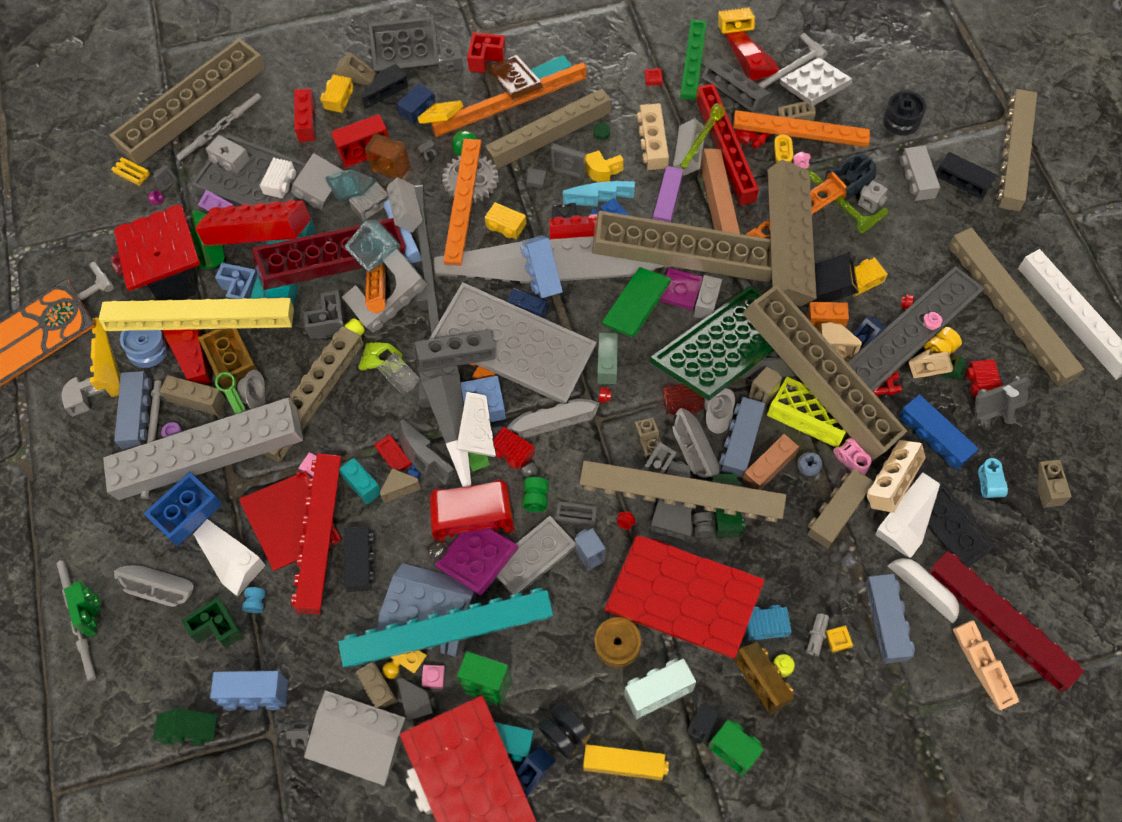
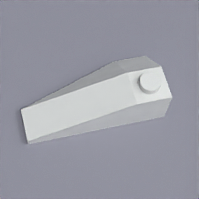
M922 473L903 496L895 512H890L879 526L876 536L910 559L923 542L940 484Z

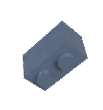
M593 528L588 531L583 530L579 532L575 538V552L586 570L590 571L605 562V547Z

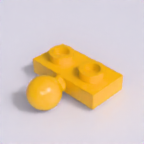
M418 650L391 657L393 659L392 662H387L383 666V675L388 679L397 677L400 664L415 673L427 655Z

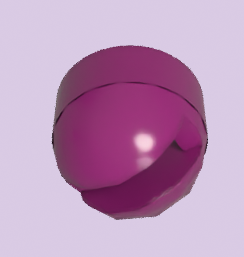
M154 190L148 195V202L151 205H159L164 201L163 195L158 190Z

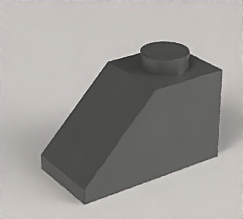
M403 678L397 679L408 723L411 725L434 718V711L437 710L434 697L430 698L426 691Z

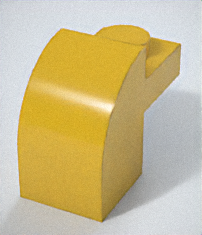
M600 151L586 155V172L594 181L610 182V175L623 171V158L621 155L608 160H604Z

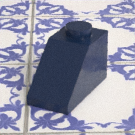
M873 316L865 318L853 334L861 341L862 345L859 352L887 328Z
M541 746L526 757L516 772L526 799L547 776L556 762Z

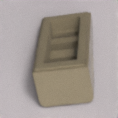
M807 102L778 108L779 117H785V113H788L786 118L814 121L816 113L815 106H811Z

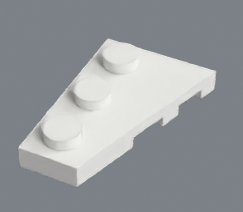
M466 393L456 450L492 457L496 456L486 395Z

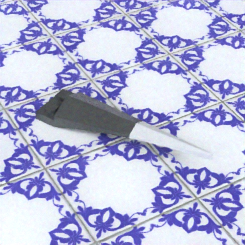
M417 366L423 390L436 418L463 487L471 486L468 452L456 450L463 414L457 366L420 372L419 366Z

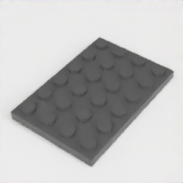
M227 134L225 136L226 139L246 149L250 158L248 163L236 174L233 171H227L220 164H214L208 160L191 183L193 189L204 193L208 190L237 206L244 204L256 205L258 203L268 204L275 201H296L298 198L291 192L292 185L306 163ZM273 158L291 161L296 170L295 179L291 180L289 191L285 193L284 198L265 195L260 188V184Z

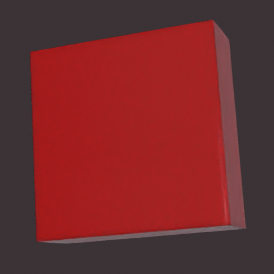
M661 68L645 69L646 86L662 85Z

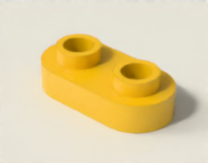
M782 134L775 138L774 154L776 163L782 159L792 163V139L787 135Z

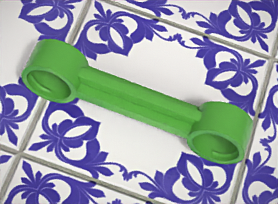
M222 372L215 379L216 387L225 393L235 415L247 411L235 388L237 384L236 378L228 372ZM223 376H230L232 378V385L228 389H222L219 386V381Z

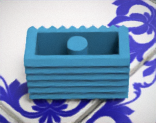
M773 605L763 610H760V607H754L746 627L747 641L790 636L791 627L787 607L781 608V605Z

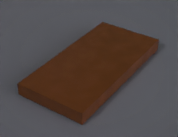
M517 55L487 66L488 72L511 99L543 88L542 82Z

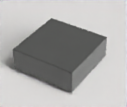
M529 169L526 186L543 188L547 175L546 171Z

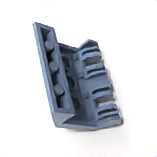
M402 563L393 575L379 614L378 632L386 630L385 626L398 623V626L407 625L406 621L419 618V621L427 620L428 615L439 613L440 616L448 615V611L452 609L468 610V606L471 603L474 604L477 594L446 574ZM461 640L450 642L449 646L448 643L442 644L440 646V653L445 654L448 648L447 655L457 657L462 643ZM435 646L428 648V650H432V651H433V649L435 648Z

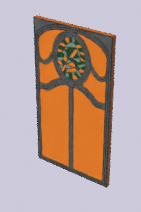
M64 279L0 320V387L95 327L94 322L67 279Z

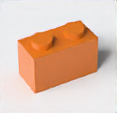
M810 302L806 316L817 330H820L822 323L828 322L842 324L846 328L849 320L848 303Z

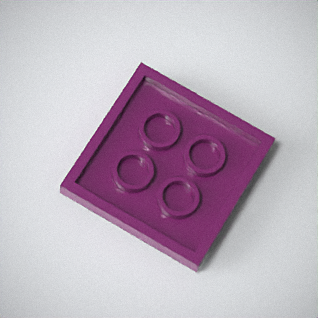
M491 529L460 533L436 562L435 566L446 575L481 596L519 548L517 544Z

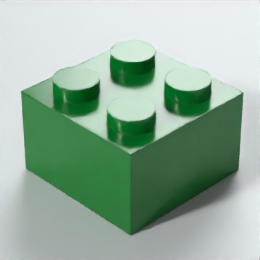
M727 720L712 739L708 749L743 777L764 749L761 747L762 744L758 739L753 736L749 737L743 732L744 729L735 721L730 722Z

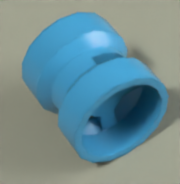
M256 587L246 588L244 592L246 600L243 603L242 610L249 613L263 612L264 604L262 599L265 598L266 591Z

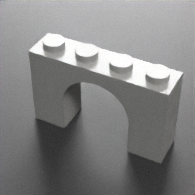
M397 248L383 260L395 275L396 288L394 293L385 300V308L382 312L373 313L367 309L365 305L366 294L356 285L342 297L364 326L373 333L381 329L386 321L393 318L403 306L408 305L411 299L421 293L428 285Z

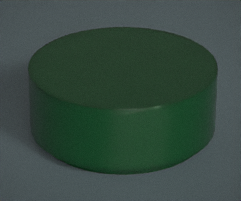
M605 123L596 124L593 128L594 137L598 140L607 139L610 136V127Z

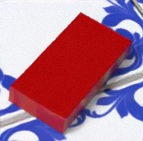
M390 434L374 444L376 450L391 469L402 472L412 465Z

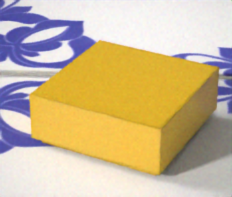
M846 626L825 632L831 652L853 647Z

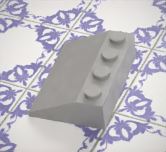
M325 691L315 716L304 758L385 786L402 743L400 733L407 730L409 723L405 717Z

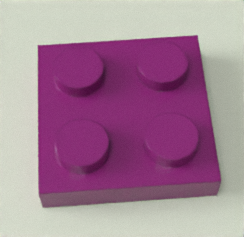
M668 268L666 277L671 278V283L659 302L693 311L704 277Z

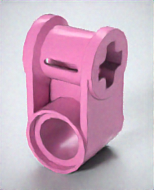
M848 438L842 446L833 449L836 458L851 472L853 469H856L863 475L867 473L871 464V457L854 439ZM857 462L864 464V466H859Z

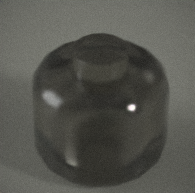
M435 540L426 546L427 553L435 563L448 553V546L440 540Z

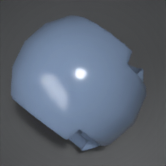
M806 452L798 458L797 466L800 473L812 477L821 471L822 460L818 454Z

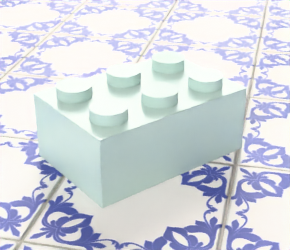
M684 658L679 661L673 659L666 664L665 668L661 670L655 668L646 674L647 677L641 680L635 678L627 683L628 686L625 687L624 697L635 719H638L693 692L696 681Z

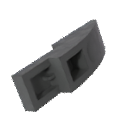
M402 419L397 435L400 445L410 462L425 477L432 474L444 485L451 482L454 468L429 449L431 442Z

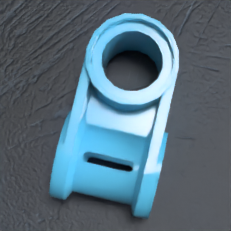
M995 458L987 459L978 469L982 496L984 498L1006 497L1008 487L1004 478L1002 464Z

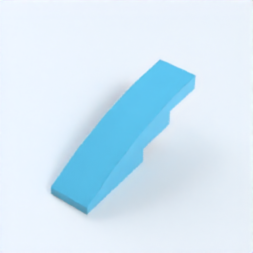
M598 182L563 190V204L576 203V205L598 207V201L608 202L613 198L616 199V197L634 198L635 182Z

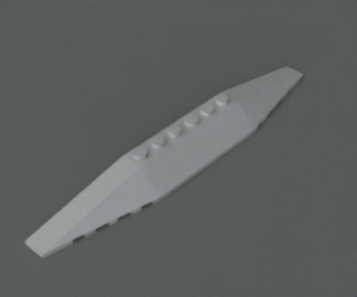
M594 236L549 239L560 281L634 276L639 267L650 271L660 267H671L592 254ZM522 241L464 252L462 266L444 265V256L434 257L435 275L455 277L464 275L466 278L484 277L485 280H492L494 278L502 279L505 282H510L511 280L520 281V283L524 284L532 281L530 274H527L525 268L527 260L522 256L520 246H523Z

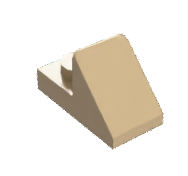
M928 349L909 360L913 378L953 371L948 352L932 354L931 349Z

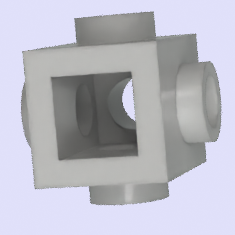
M872 180L868 186L865 185L861 190L858 205L874 213L879 205L883 206L886 202L887 197L885 195L888 189Z

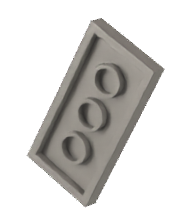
M549 516L516 543L519 549L496 578L511 595L522 593L575 548V542Z

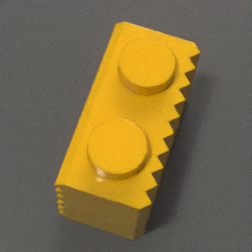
M749 7L718 12V27L722 34L754 30L755 16Z
M333 75L331 80L327 81L326 91L321 94L320 98L324 109L344 113L348 100L354 90L350 77Z
M494 202L487 215H485L486 227L491 231L502 233L507 238L517 239L527 224L526 215Z
M876 258L866 259L855 267L859 293L853 294V297L885 282L888 273Z

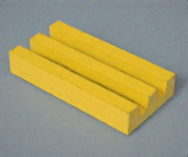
M121 157L120 163H116V168L112 167L111 169L113 173L138 186L150 175L147 169ZM121 169H123V170L129 172V173L132 174V175H135V176L139 177L140 179H137V178H135V177H133V176H131V175H129V174H127V173L121 171Z

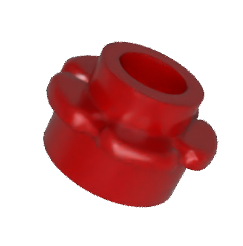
M906 294V297H902L901 308H905L906 311L914 304V295Z
M608 386L600 388L598 402H603V404L606 401L610 402L612 391L608 390Z
M628 511L620 512L617 515V525L622 529L629 530L636 523L633 514Z

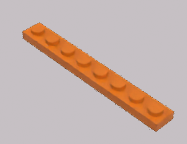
M737 110L734 113L733 128L778 135L784 134L792 137L868 147L870 143V129Z
M464 139L443 260L444 265L462 266L482 146L481 140Z

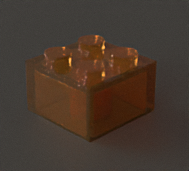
M374 134L365 148L371 171L392 179L396 177L403 179L410 168L406 145L400 141L391 140L386 136Z

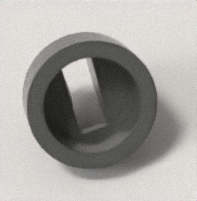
M532 462L520 471L525 478L536 477L538 470Z

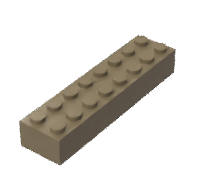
M782 159L768 169L773 287L777 284L795 305L803 306L817 299L809 170Z

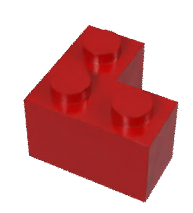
M472 33L467 55L470 72L485 73L488 60H504L506 53L505 35Z

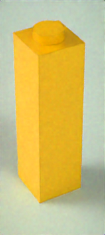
M586 745L583 771L662 780L663 774H668L669 761H665V754Z

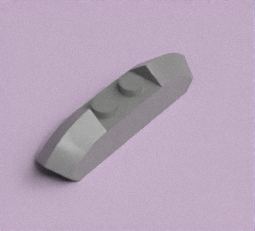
M588 399L568 400L567 404L561 403L553 408L539 409L535 413H532V411L526 412L514 419L506 429L522 439L592 420L600 403Z

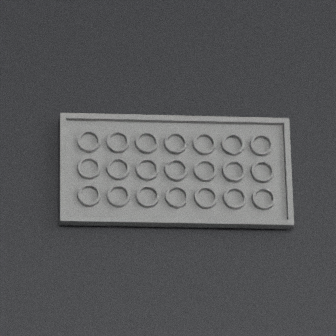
M463 282L429 339L491 330L496 347L495 359L474 364L564 404H567L597 343Z

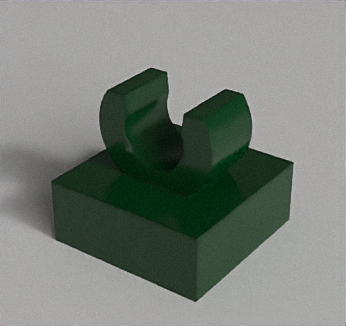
M960 355L950 358L953 371L943 373L941 376L945 379L951 377L955 380L963 379L964 376L960 373L966 371V367L963 365L965 359Z

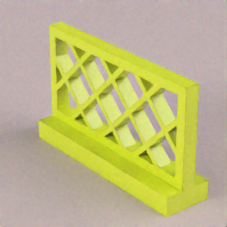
M789 377L785 378L770 405L767 416L834 447H839L846 433L844 428L840 430L833 427L832 424L838 423L837 420L829 419L827 415L829 411L826 408L824 409L822 403L805 384ZM787 384L795 387L796 391L788 392ZM809 393L813 395L814 399L806 401L803 394ZM799 395L802 402L794 403L791 397ZM787 398L789 405L779 402V399ZM817 403L820 410L811 411L809 405ZM804 406L807 413L798 411L797 407ZM822 414L825 421H820L814 416Z

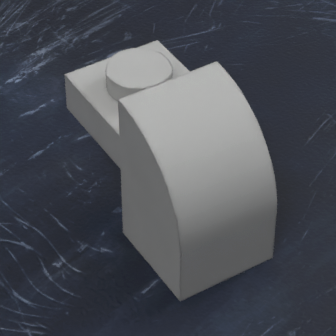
M75 377L68 381L62 390L64 409L72 417L89 411L90 406L87 397L101 393L105 389L97 391L90 383V378L80 382Z

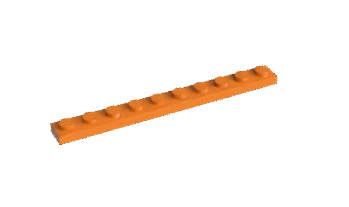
M580 63L539 79L542 82L543 88L515 99H511L505 92L459 110L449 120L431 122L435 137L586 79V66L584 63Z

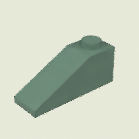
M599 333L598 384H616L618 333Z

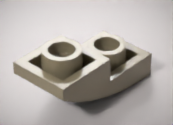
M653 417L635 422L636 431L646 460H648L657 443L661 442Z

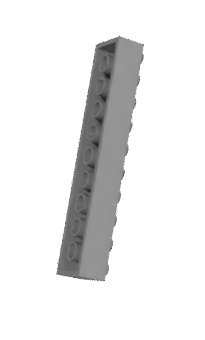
M285 398L103 457L107 493L117 500H122L140 494L142 491H150L180 481L189 472L196 476L301 442L303 437L297 407L289 398Z

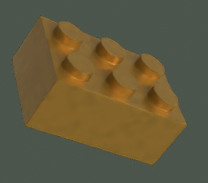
M237 328L216 329L198 337L216 377L222 372H228L236 378L238 384L239 380L246 377L249 371L257 370ZM223 376L220 379L219 383L223 389L231 387L232 378L230 376Z

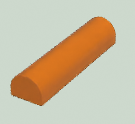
M383 262L366 268L365 305L370 312L379 313L385 308L386 267Z

